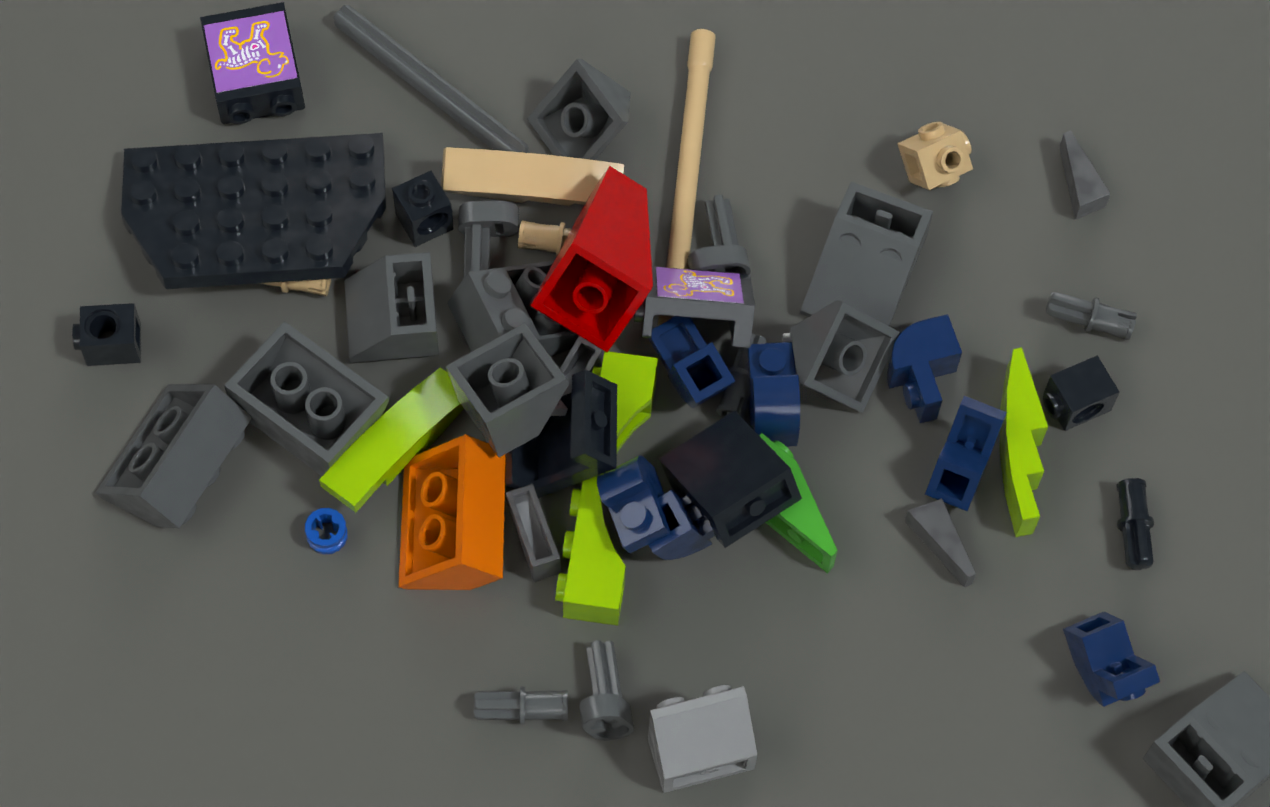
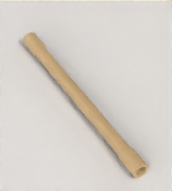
M706 29L694 30L690 37L687 63L689 73L666 268L688 269L687 258L690 255L709 75L713 67L716 39L715 34ZM659 315L658 326L675 316Z

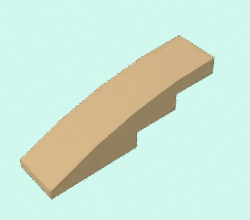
M446 147L443 152L441 187L444 192L520 203L530 200L566 206L574 203L585 205L608 167L611 166L623 174L624 164L536 153Z

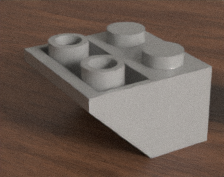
M729 685L713 687L705 691L703 697L685 701L683 697H674L657 704V709L650 710L648 743L663 793L755 769L757 749L744 686L731 689Z

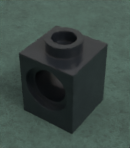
M432 170L392 188L395 214L415 247L454 229L451 202Z
M134 303L80 306V323L73 324L72 338L74 349L81 350L87 366L141 363V321ZM104 332H115L109 338L98 339L99 335Z
M1096 355L1050 375L1043 394V402L1051 418L1058 419L1064 431L1112 411L1120 391L1100 358Z

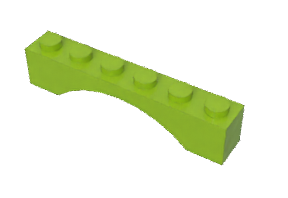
M604 351L602 367H593L592 373L617 384V453L632 433L651 417L658 358L610 351L607 353ZM597 476L583 481L582 489L573 488L569 515L576 516L577 519L575 531L566 530L562 558L570 559L568 574L559 573L555 601L563 602V618L618 626L625 585L626 566L615 550L605 526L602 501L598 492Z

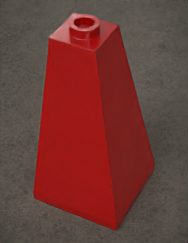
M611 166L608 167L587 199L531 303V307L607 353L653 287L647 188Z

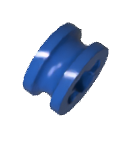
M320 508L313 511L305 522L307 541L314 551L321 554H333L345 545L348 538L346 522L342 514L337 510ZM332 523L333 529L337 534L330 533V539H320L319 531L316 528L319 527L323 530L322 524Z

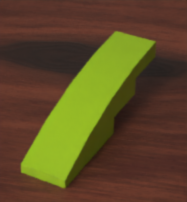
M1022 347L1012 351L1006 368L1000 410L1007 412L1000 429V459L1004 492L1015 537L1033 534L1040 519V513L1032 490L1038 488L1044 473L1036 446L1042 444L1048 429V424Z
M440 367L386 411L319 479L320 486L355 513L382 483L388 486L415 455L429 449L464 409L458 401L448 372Z

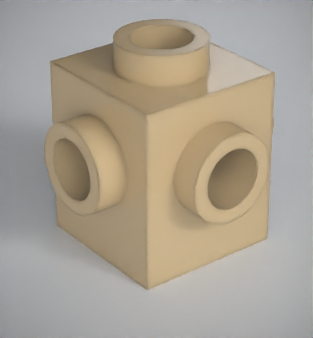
M942 122L926 124L918 129L919 134L898 143L909 182L927 190L935 187L950 186L959 181L960 175L973 169L969 157L972 151L969 139L960 129L943 124Z

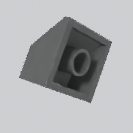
M526 323L446 366L458 401L498 457L539 436L569 386L565 375Z

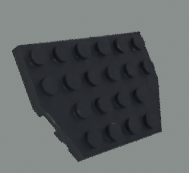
M383 133L124 149L121 206L123 223L129 234H133L140 245L148 263L155 268L156 275L165 289L345 278L353 264L354 255L362 250L368 240L367 233L376 218H381L386 210Z

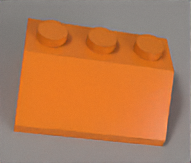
M465 434L415 455L404 467L399 565L400 588L408 590H472L503 579L506 454L498 457L489 443Z

